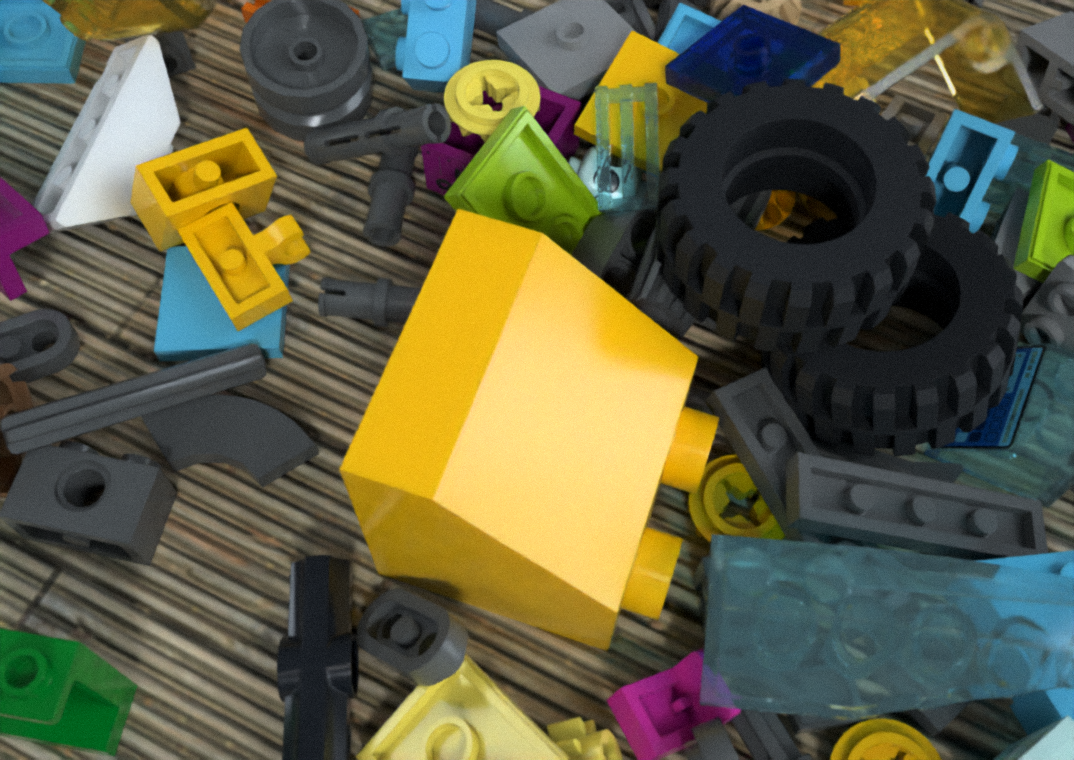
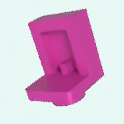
M704 647L692 651L673 668L621 687L607 699L637 760H659L697 743L691 730L692 727L719 716L724 725L741 712L740 704L709 650Z

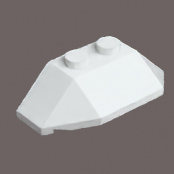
M150 33L114 48L101 78L95 83L38 191L32 206L42 214L50 233L101 224L137 215L130 203L135 166L173 152L171 142L181 122L159 41Z

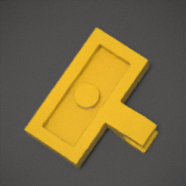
M231 201L177 230L237 331L244 329L293 301L287 287L273 267L274 264L289 265L296 263L311 253L302 238L304 236L303 231L292 215H286L277 219L269 227L253 235Z

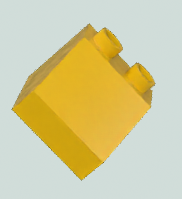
M457 209L339 468L378 574L607 652L621 609L658 621L683 538L649 528L648 524L661 484L697 494L720 419L718 416L685 407L698 356L544 233Z

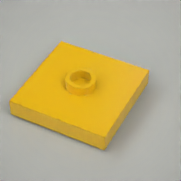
M631 30L575 123L574 134L659 178V175L662 173L663 157L670 142L679 137L680 127L694 113L701 110L706 114L709 102L729 91L733 94L737 82Z

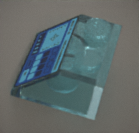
M1050 343L1017 345L1013 374L1009 377L1007 391L999 405L987 409L986 420L973 431L964 433L958 427L955 430L954 442L937 449H931L929 443H927L923 455L942 463H959L964 467L963 472L1018 496L1040 500L1042 506L1049 508L1074 485V353Z

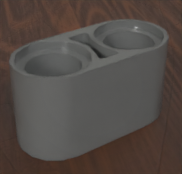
M640 209L596 216L588 225L571 256L628 300L647 241L655 229L656 212L649 209Z

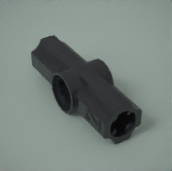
M331 555L305 556L304 559L291 563L289 575L288 637L281 638L278 648V691L281 701L285 702L282 760H350L351 699L357 697L359 686L358 644L356 634L352 633L353 566L350 560L335 558Z

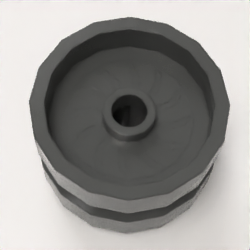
M271 0L253 13L243 28L239 50L259 114L274 131L293 140L304 141L306 134L312 129L317 128L318 130L319 128L363 120L372 105L374 91L373 73L369 62L368 38L360 17L346 3L340 0Z

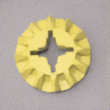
M483 60L461 68L450 78L444 91V105L449 114L450 121L458 125L463 137L475 133L480 135L483 141L486 142L511 109L525 106L534 117L540 111V90L534 77L524 68L503 60ZM483 91H486L488 97H492L496 103H502L501 111H493L488 104L483 105Z

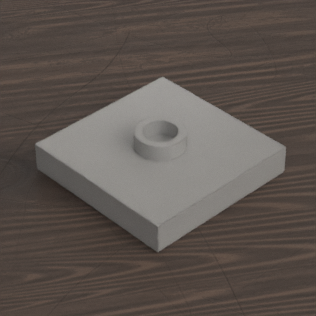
M559 0L496 31L499 48L514 64L528 71L534 77L538 86L574 100H579L596 90L631 30H635L605 0Z

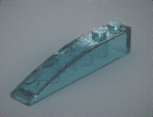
M716 534L711 536L707 565L699 705L855 721L875 718L879 714L944 708L954 703L989 698L999 700L1020 697L1030 692L1058 688L1074 689V578L952 557L869 547Z

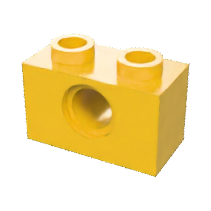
M244 128L136 165L130 203L160 252L184 243L177 231L178 229L231 201L243 219L264 212L277 175L249 129Z

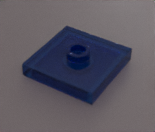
M743 4L665 66L666 84L707 103L729 91L735 97L742 95L744 86L761 81H767L768 87L782 86L785 79H805V86L811 87L840 63L841 44Z

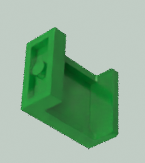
M0 628V736L115 757L138 685L81 642Z

